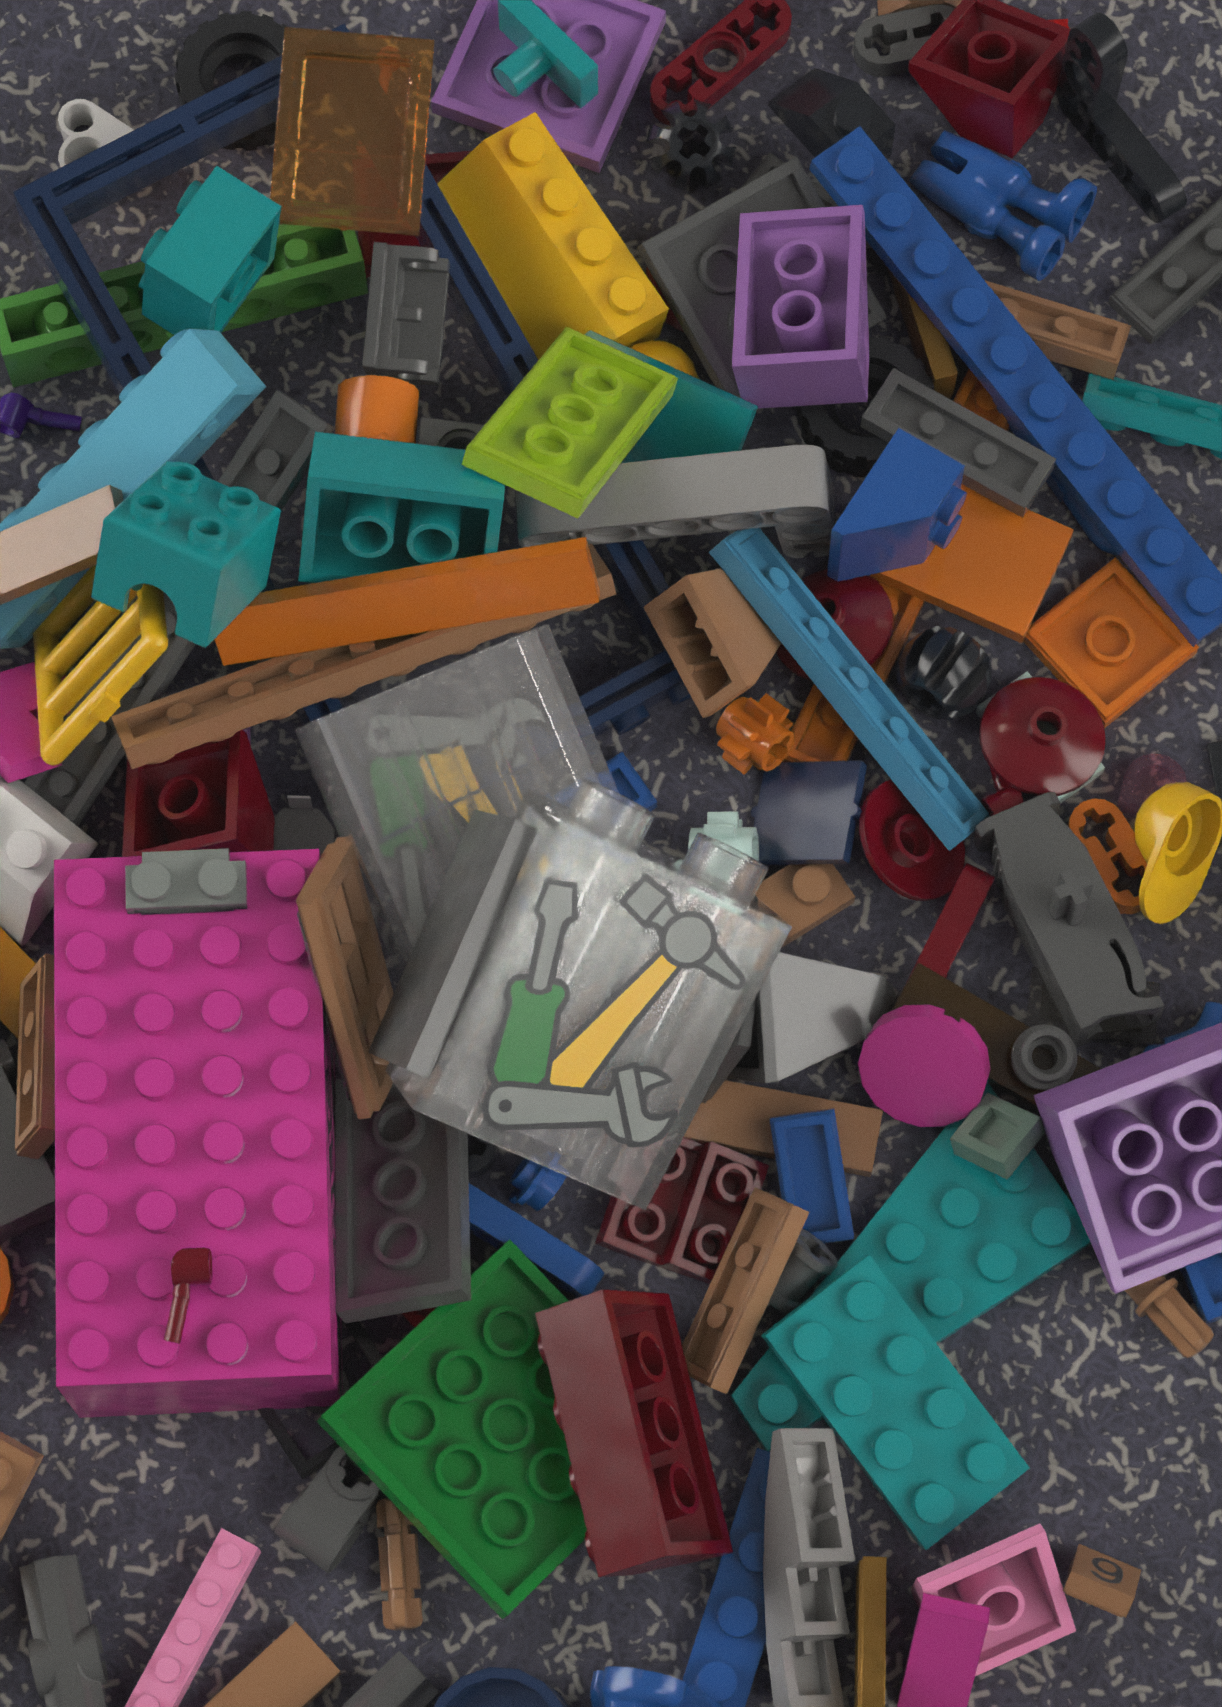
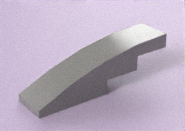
M780 1428L772 1432L765 1498L763 1582L766 1646L774 1707H844L834 1639L848 1635L850 1632L839 1567L855 1561L834 1429Z

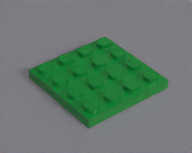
M510 1239L471 1275V1301L435 1308L317 1420V1423L501 1619L508 1616L585 1540L587 1530L580 1499L574 1492L569 1478L571 1461L564 1432L557 1424L554 1415L553 1404L555 1394L548 1366L544 1363L539 1352L538 1336L540 1332L535 1315L536 1312L568 1302V1300Z

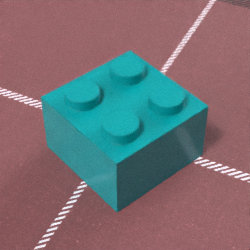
M217 165L204 183L194 180L178 203L176 213L180 215L168 232L162 228L158 229L142 253L141 262L145 263V272L139 282V287L143 289L142 315L173 335L186 329L215 330L221 333L274 260L282 206Z

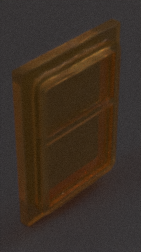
M284 28L270 199L282 206L279 224L334 228L342 231L357 230L419 236L435 40L339 32L330 29Z

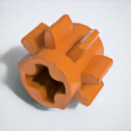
M767 693L759 702L752 697H740L734 700L724 710L716 726V733L721 737L717 746L724 750L721 758L744 775L750 770L752 765L758 770L763 769L764 771H770L779 766L788 756L795 740L794 733L789 730L793 726V722L787 718L789 709Z

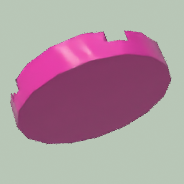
M929 1004L904 1005L883 1014L866 1035L858 1061L862 1086L874 1104L895 1120L917 1127H944L966 1118L981 1102L991 1070L987 1046L971 1024L962 1018L958 1022L953 1017L944 1015L945 1009Z

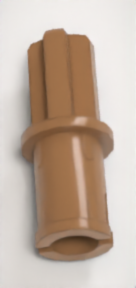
M1162 1275L1124 1290L1138 1305L1135 1313L1139 1317L1147 1315L1183 1357L1191 1358L1195 1356L1214 1337L1213 1330L1176 1290L1179 1282L1175 1278L1167 1280Z

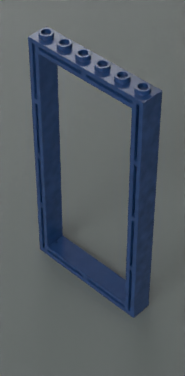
M345 23L13 191L17 212L119 394L135 378L148 374L152 367L75 233L72 224L331 92L336 97L421 247L439 250V258L449 259L448 294L507 397L537 363L538 358ZM201 456L194 466L200 470L203 476L215 480ZM642 540L593 546L611 572L613 582L654 651L655 656L548 713L547 715L553 727L551 731H546L537 726L525 727L521 734V747L525 751L537 755L529 761L499 776L483 770L486 760L480 751L468 756L485 784L445 805L428 789L429 813L377 840L379 844L429 817L430 826L447 817L452 825H456L459 822L446 808L486 786L490 793L504 787L508 795L514 794L528 787L541 777L537 768L558 757L562 764L566 765L591 752L596 747L592 739L614 727L617 734L622 735L640 726L651 717L647 709L666 698H669L673 706L692 698L643 608L667 590L669 586ZM269 575L267 586L262 592L277 590ZM329 698L298 709V713L374 846L376 832L362 772L368 753L362 746V740L338 698ZM540 757L544 759L539 766L527 773L510 774Z

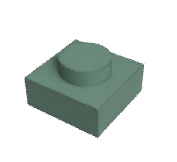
M987 1093L951 1136L950 1141L955 1155L1008 1179L1045 1132L1041 1117Z

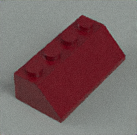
M602 1289L536 1312L535 1315L540 1332L538 1348L544 1363L549 1369L555 1394L553 1404L554 1415L557 1424L564 1432L571 1461L569 1478L574 1492L580 1499L587 1528L585 1545L589 1557L596 1565L598 1577L636 1575L733 1553L669 1293Z

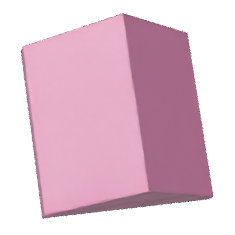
M1040 1523L916 1578L910 1589L918 1608H920L923 1593L990 1607L989 1624L975 1676L1076 1632L1049 1541Z

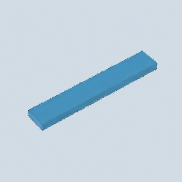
M760 528L737 530L709 551L710 555L949 851L974 832L976 825L984 819L991 817L989 812Z

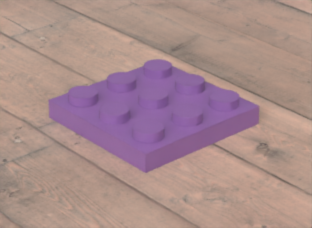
M477 0L431 100L432 113L493 135L536 112L570 163L600 173L666 23V10L638 0H531L598 65L599 94L580 108L546 74L518 97H513L501 86L494 75L493 69L518 49V47L499 29L498 0Z

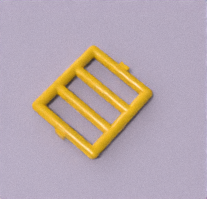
M96 565L89 568L33 633L40 754L46 764L54 766L62 763L100 721L105 723L121 706L120 699L166 651L168 647L164 595L161 589L153 585L143 584V587L138 591L130 590L128 605L136 596H138V599L63 681H61V678L122 612L97 601L59 642V639L95 601L92 599L91 594ZM141 634V639L64 721V717Z

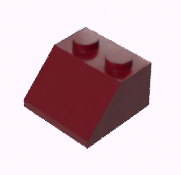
M244 730L236 732L226 740L207 742L175 754L171 759L159 764H146L132 770L127 759L122 857L142 856V852L227 848L229 852L274 851L275 817L247 733Z

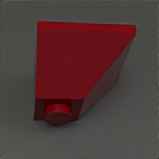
M962 0L908 62L909 72L960 137L1013 158L1044 122L1057 89L1067 39L1071 29L998 0Z

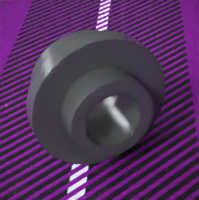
M1046 1024L1036 1025L1025 1030L1014 1042L1011 1051V1064L1016 1076L1022 1083L1030 1088L1046 1091L1066 1083L1071 1078L1077 1065V1051L1072 1039L1060 1028ZM1044 1047L1052 1053L1054 1063L1051 1069L1042 1070L1035 1066L1032 1060V1053L1035 1048Z

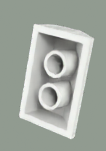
M1 775L0 927L18 944L25 945L54 906V860L89 858L99 843L22 781L17 780L7 783Z

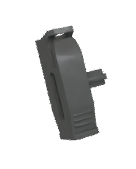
M1047 792L981 821L975 827L973 843L978 852L991 851V863L994 865L993 874L997 879L996 886L999 888L1001 902L1075 1047L1078 1048L1097 1036L1148 1028L1160 1020L1165 1006L1160 996L1144 998L1146 975L1133 937L1087 848L1058 816L1060 801L1056 793Z

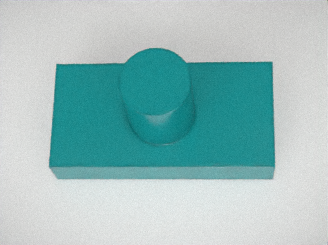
M498 0L499 29L518 47V49L493 69L496 79L510 95L518 97L544 74L580 108L599 94L598 65L531 0Z

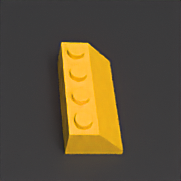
M536 112L484 139L437 183L538 360L566 327L582 334H586L591 330L626 347L659 337L669 308Z

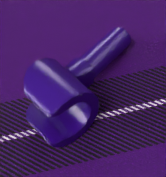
M11 392L0 398V433L13 438L21 436L27 422L38 426L43 425L80 432L82 417L42 410L43 408L34 407L28 399L18 393Z

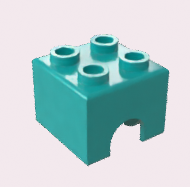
M167 460L104 518L91 597L112 608L125 612L127 610L130 590L138 591L143 587V584L153 585L166 593L175 606L177 612L175 635L206 648L267 586L281 510L259 500L258 495L250 489L238 486L229 487L203 476L200 470L192 464Z

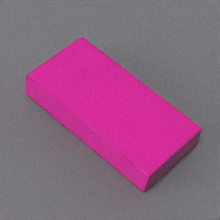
M923 1593L900 1686L897 1707H967L989 1624L990 1607Z

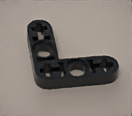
M1096 12L1069 31L1056 89V97L1062 112L1104 163L1108 160L1111 161L1113 165L1109 167L1110 171L1150 220L1155 223H1161L1185 207L1187 204L1186 194L1173 170L1116 102L1128 57V50L1125 40L1114 22L1105 14Z

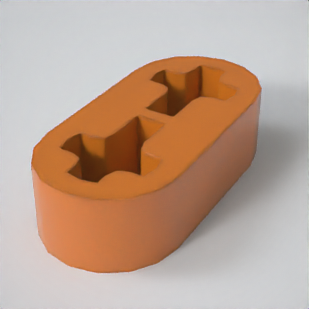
M1093 798L1083 801L1074 808L1067 826L1087 848L1120 914L1141 912L1139 896L1134 897L1128 889L1120 892L1114 889L1119 878V872L1113 862L1118 860L1129 877L1137 874L1143 877L1147 866L1136 845L1133 829L1115 804L1105 799ZM1091 816L1097 824L1107 821L1111 825L1105 836L1106 842L1111 849L1110 851H1105L1097 837L1091 836L1085 839L1081 835L1084 831L1087 817Z

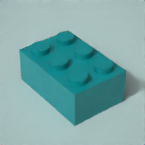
M315 432L307 479L298 581L318 583L497 552L505 485L463 466L462 461L466 451L464 449Z

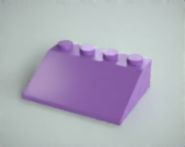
M1222 1022L1034 1095L1053 1157L1111 1291L1117 1294L1222 1252Z

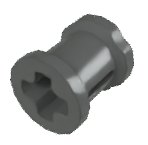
M804 1229L801 1230L769 1300V1304L787 1315L802 1304L801 1298L822 1274L831 1275L838 1266L835 1256L829 1251L827 1246L810 1232Z

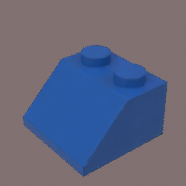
M898 428L832 528L827 576L839 582L922 564L935 545L945 549L957 532L963 518L958 512L967 496V492L961 490L965 465Z

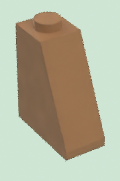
M722 568L686 575L643 607L702 718L713 715L754 686L781 645L780 640Z

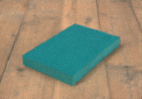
M591 330L584 334L678 378L673 396L621 463L741 451L758 409L757 405Z

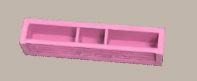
M221 1528L125 1707H179L261 1554L257 1546Z

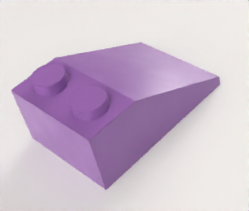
M863 205L740 213L732 369L740 397L757 405L758 409L868 402L869 323L865 212Z

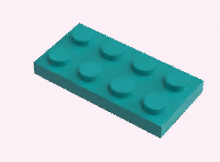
M870 1254L861 1257L761 1335L828 1426L834 1429V1434L923 1550H928L1030 1469Z

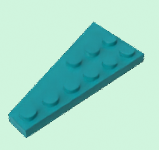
M988 1081L982 1099L987 1093L998 1097ZM966 1118L947 1125L840 1258L837 1262V1268L831 1275L825 1277L812 1295L861 1257L870 1254L938 1344L1091 1245V1242L1077 1210L1034 1148L1008 1179L955 1155L950 1138L965 1121ZM770 1347L734 1391L730 1399L763 1450L769 1452L771 1451L773 1431L780 1428H809L823 1419Z

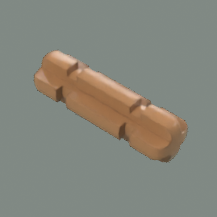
M389 1498L379 1500L376 1505L377 1528L384 1529V1537H378L381 1592H388V1601H382L383 1625L386 1629L394 1631L411 1630L420 1627L423 1622L421 1598H415L414 1590L421 1589L417 1534H411L410 1526L414 1525Z

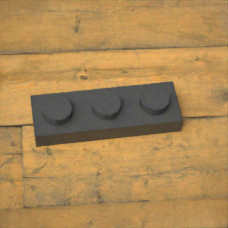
M895 368L892 369L861 419L860 427L888 443L897 429L900 428L965 465L962 479L963 485L1022 518L1053 471L1056 458Z

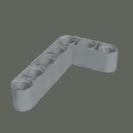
M789 445L621 463L579 518H575L515 490L518 544L522 547L582 537L587 538L588 545L775 526L784 555L791 558H803L810 551H813L815 557H823L829 555L831 531L837 522L834 486L825 451L821 447L814 445Z

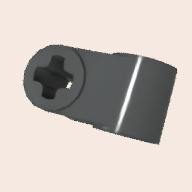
M341 1447L333 1452L310 1485L305 1487L290 1504L274 1531L275 1535L326 1573L333 1571L343 1560L361 1534L365 1523L376 1510L377 1502L386 1497L374 1482L370 1486L358 1482L352 1489L348 1488L350 1480L345 1468L350 1463L356 1467L359 1466Z

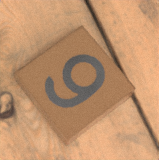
M1079 1544L1071 1561L1063 1591L1069 1596L1121 1618H1126L1135 1598L1141 1570Z

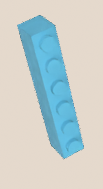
M186 329L178 332L162 347L160 351L162 359L148 374L135 378L122 390L119 395L121 403L107 419L95 422L84 431L78 440V444L81 447L66 463L53 467L41 478L38 483V488L40 489L38 494L27 506L20 507L11 512L0 523V531L108 485L122 490L123 499L125 500L167 460L194 465L266 388V385L219 331ZM89 568L0 605V649L18 648L25 645L33 637L35 630L71 591Z

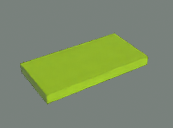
M566 327L466 447L462 465L575 518H579L673 396L678 378Z

